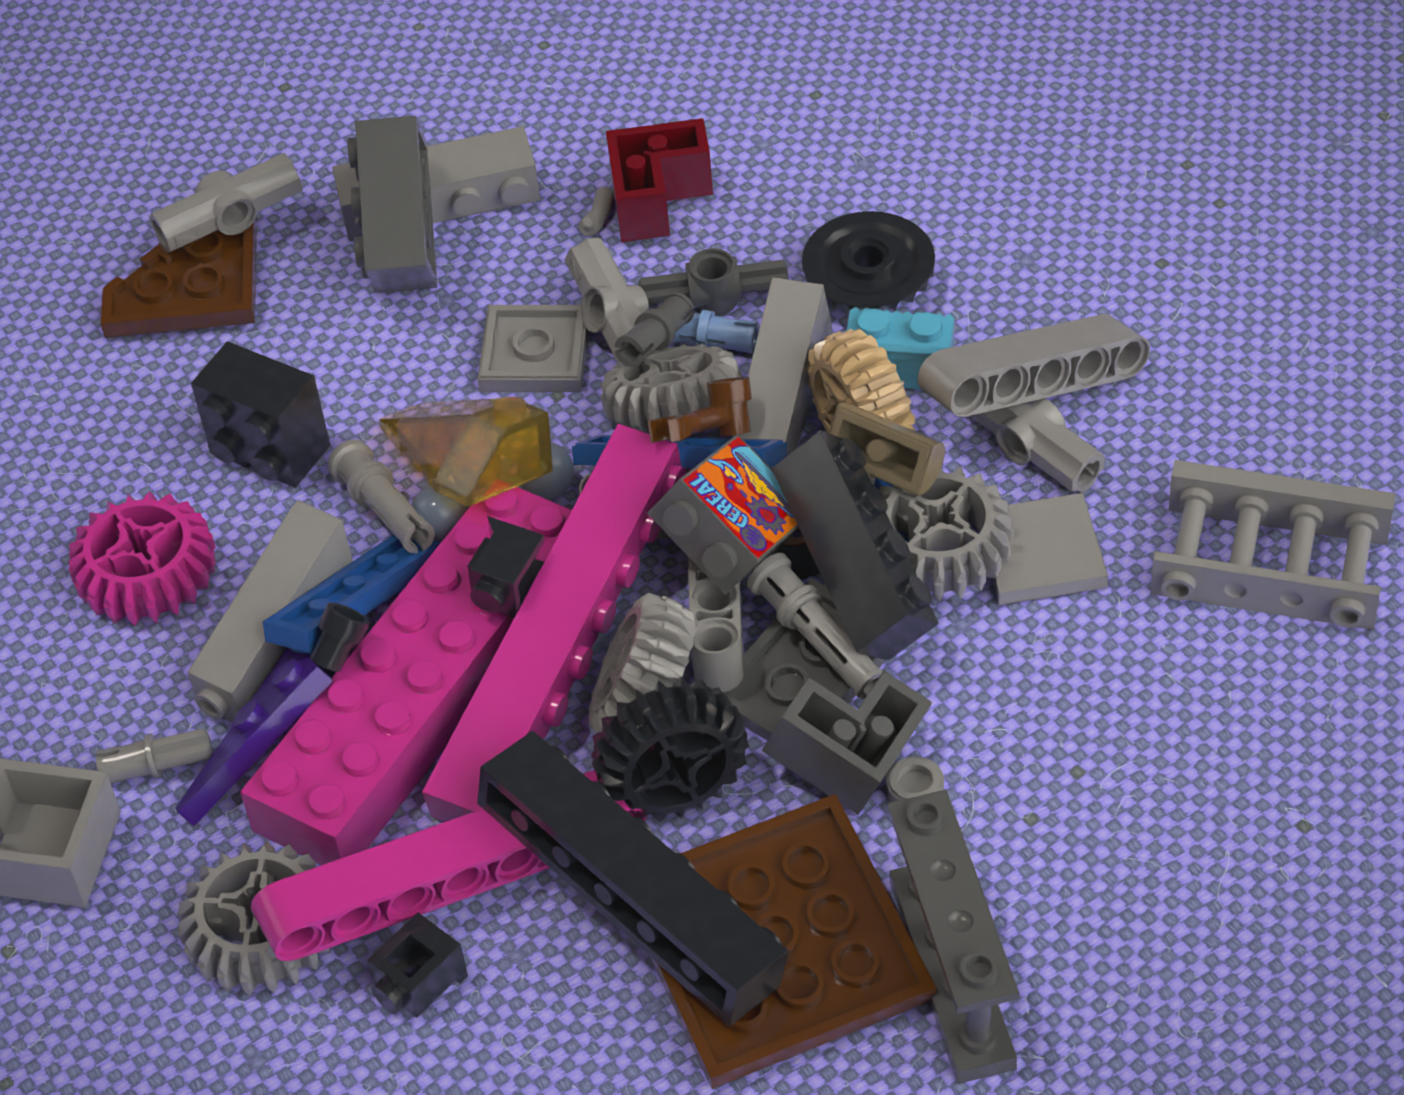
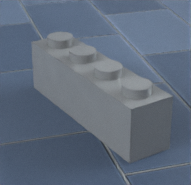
M524 126L428 146L433 223L540 201L536 165ZM349 163L332 166L348 241H353L355 237L363 236L359 225V218H354L351 204V187H359V181H357L355 168H351Z

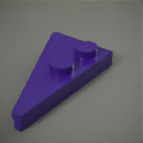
M286 647L250 701L237 712L232 721V727L175 807L177 813L190 824L195 826L331 684L333 680L326 670L310 659L312 652L296 653Z

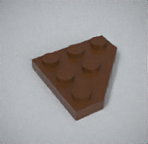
M257 216L248 229L236 235H225L217 230L169 253H166L159 243L140 258L141 267L124 280L118 276L114 278L102 290L100 324L104 337L255 323Z

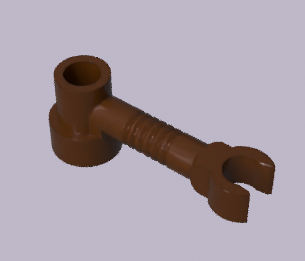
M734 377L707 382L710 407L681 415L648 420L650 443L670 439V442L680 441L690 437L691 434L717 427L719 436H732L751 432L747 401L752 399L750 378Z

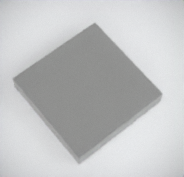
M488 305L477 379L479 392H582L589 330L584 325L582 319L581 305Z
M1083 493L1008 505L1011 510V523L1014 524L1011 554L1008 557V563L1002 564L998 578H992L999 605L1108 587V573Z

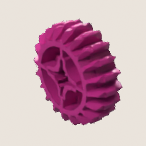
M151 491L142 500H135L128 493L126 502L117 506L107 501L106 512L103 514L90 512L89 525L76 527V541L69 544L70 567L68 569L79 598H82L84 603L89 604V607L95 612L96 616L106 613L107 617L114 624L125 616L134 626L137 625L142 617L149 616L157 624L159 615L166 611H170L178 616L179 604L182 602L196 604V590L209 589V575L215 572L216 560L214 549L216 546L213 535L209 532L206 520L202 517L201 513H195L194 508L190 506L188 501L177 503L171 493L159 501Z

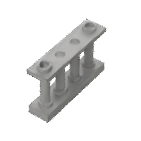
M1175 460L1171 475L1168 511L1182 513L1174 554L1158 551L1154 553L1150 594L1165 596L1178 601L1190 600L1332 623L1345 628L1357 627L1374 630L1381 587L1364 584L1370 543L1384 545L1388 543L1396 493ZM1204 517L1237 522L1229 563L1196 558ZM1259 525L1293 530L1285 571L1252 566ZM1315 534L1348 539L1341 580L1308 575Z

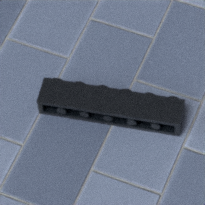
M531 731L481 766L477 804L729 1027L781 986L789 950L782 945L777 935L770 929L759 926L738 907L736 901L727 892L716 889L695 870L692 863L684 855L673 852L652 833L650 827L642 819L633 817L615 802L603 785L597 781H591L573 766L561 749L556 746H550L534 731Z

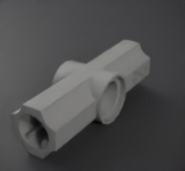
M285 152L234 176L227 171H214L203 177L198 183L195 194L149 215L150 223L160 245L166 253L217 230L225 235H236L252 225L258 211L303 191L301 180L294 168L293 162Z
M586 238L579 245L569 249L564 261L583 295L581 314L584 325L593 333L602 332L615 359L619 363L620 361L615 351L620 348L614 347L615 342L634 327L635 321L641 313L649 309L648 299L640 286L627 285L610 251L604 245L601 238Z
M1045 398L971 416L995 434L1000 449L1012 462L1018 465H1025L1031 461L1071 492L1076 490L1080 493L1085 492L1094 485L1097 476L1104 468L1105 455L1069 430L1060 411L1052 402Z

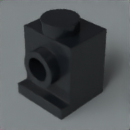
M419 912L367 960L374 983L371 991L377 1001L393 1014H397L404 1008L416 1018L455 981L461 984L468 977L461 944Z

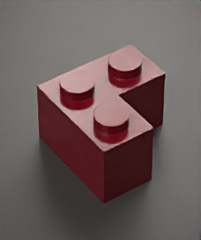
M704 118L606 131L610 173L621 242L670 236L667 201L713 195L710 150Z

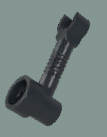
M328 603L318 624L322 631L310 659L328 670L342 671L350 651L361 643L377 623L371 619L373 613L369 612L363 615L348 606Z

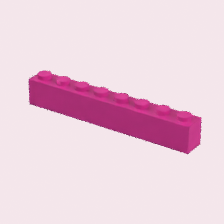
M617 424L422 790L431 817L446 822L483 809L477 804L481 766L531 731H534L544 740L551 726L558 727L562 722L568 707V693L575 679L582 680L589 670L593 656V644L599 633L605 634L610 629L616 614V600L623 587L629 588L633 584L640 566L639 555L646 542L653 543L659 534L661 527L647 513L686 474L685 468L681 467L677 443L670 442L669 440L650 443V435L648 433Z

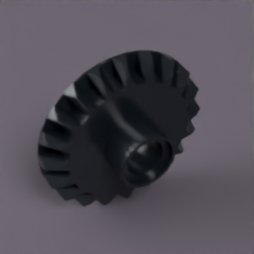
M855 212L830 220L811 235L802 254V270L805 274L806 282L823 284L826 299L830 300L834 309L843 305L849 306L850 309L855 307L858 309L861 307L879 309L881 306H887L895 311L900 301L913 303L916 292L926 291L929 278L934 277L935 252L928 235L908 219L886 212Z

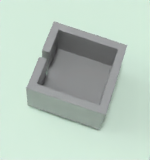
M0 758V840H2L0 844V896L86 907L121 813L107 772Z

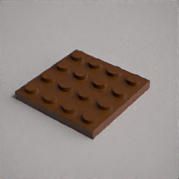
M836 794L680 853L716 889L727 892L736 901L738 907L759 926L774 932L782 945L789 950L781 986L730 1027L652 959L711 1089L931 1001V995L936 994L937 988Z

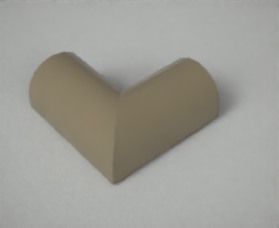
M843 402L836 407L829 434L844 439L849 438L860 447L866 458L864 468L873 485L877 478L916 496H920L930 489L943 464L945 446L942 442L850 403Z

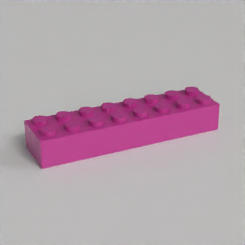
M495 477L490 481L348 657L342 671L335 673L331 678L333 680L331 684L310 704L240 791L253 832L283 847L290 844L293 850L302 856L309 853L310 857L320 865L369 848L446 747L514 617L499 612H486L477 607L470 598L472 590L467 565L484 538L490 539L487 516L544 535L545 542L535 559L544 562L571 512L570 509Z

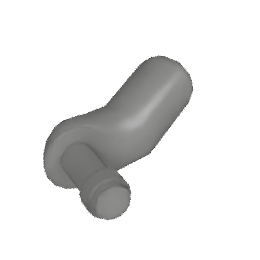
M600 187L596 190L592 209L579 222V230L583 235L593 236L597 234L608 219L614 200V193L610 188Z

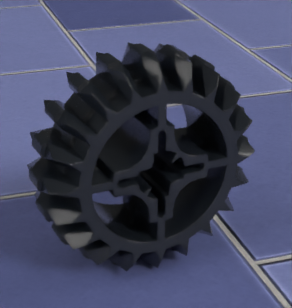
M680 677L672 687H666L658 680L655 689L645 694L636 689V698L630 703L616 702L617 715L601 718L602 732L592 736L594 741V751L591 753L592 767L597 776V782L605 787L614 801L625 800V803L631 809L630 812L640 819L650 814L660 822L668 813L672 812L682 819L686 809L697 806L703 810V803L709 797L723 798L722 785L737 782L736 770L747 764L745 750L749 747L747 732L742 724L744 720L736 706L732 705L727 695L723 694L719 687L711 689L702 679L690 685ZM636 808H641L643 811L642 813L640 811H637L635 814V812L632 810Z

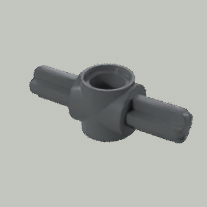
M709 248L697 252L690 259L689 263H685L686 272L641 278L638 281V286L644 290L648 299V305L662 303L672 293H681L691 300L695 310L699 313L702 310L714 311L715 316H722L732 311L737 302H742L741 293L769 289L772 277L789 279L787 264L783 260L737 265L736 256L732 257L731 254L722 249Z

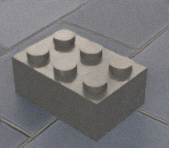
M416 116L355 121L356 137L348 138L347 145L349 164L351 168H355L357 181H359V187H351L354 218H359V225L363 234L361 237L354 238L357 267H362L364 279L370 278L378 293L438 288L428 144Z

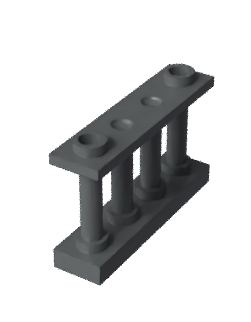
M947 790L887 803L888 813L907 865L906 867L889 871L890 886L903 924L937 988L936 994L931 995L930 1005L956 1082L961 1084L1017 1070V1056L999 1004L1019 999V991Z

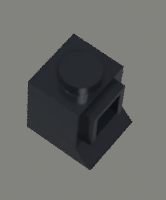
M487 516L490 539L484 538L467 565L472 590L470 598L477 607L486 612H499L515 618L544 563L535 559L545 542L544 535Z

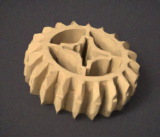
M849 329L842 333L838 331L824 337V341L815 344L814 348L809 350V361L806 371L810 377L807 380V385L812 391L813 397L811 401L815 404L819 414L817 419L822 421L827 433L830 431L837 405L843 402L855 405L915 431L912 426L915 423V416L910 411L911 399L904 390L905 382L900 380L896 372V364L889 361L886 349L878 347L877 341L873 336L867 335L861 329Z

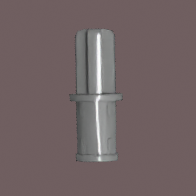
M203 729L155 739L152 733L146 734L142 741L97 750V770L107 772L111 784L147 775H153L155 779L161 778L164 769L209 759L212 756L211 739L207 730Z

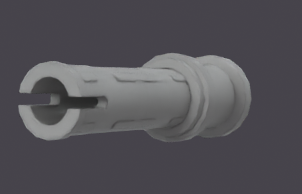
M357 439L347 440L332 451L328 460L330 475L339 483L347 485L348 494L358 505L370 507L402 543L404 549L409 553H418V547L411 541L412 539L421 547L422 551L432 544L435 537L434 528L394 487V477L391 470L384 463L374 460L372 449L365 442Z
M776 553L763 560L750 574L747 587L753 594L763 595L776 609L777 620L784 627L789 629L797 628L820 653L822 658L854 690V694L858 698L865 699L884 671L880 670L867 655L856 652L848 633L821 606V593L815 586L805 585L791 570V561L784 553Z

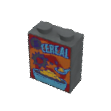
M738 434L680 478L647 513L725 595L799 529L773 470Z

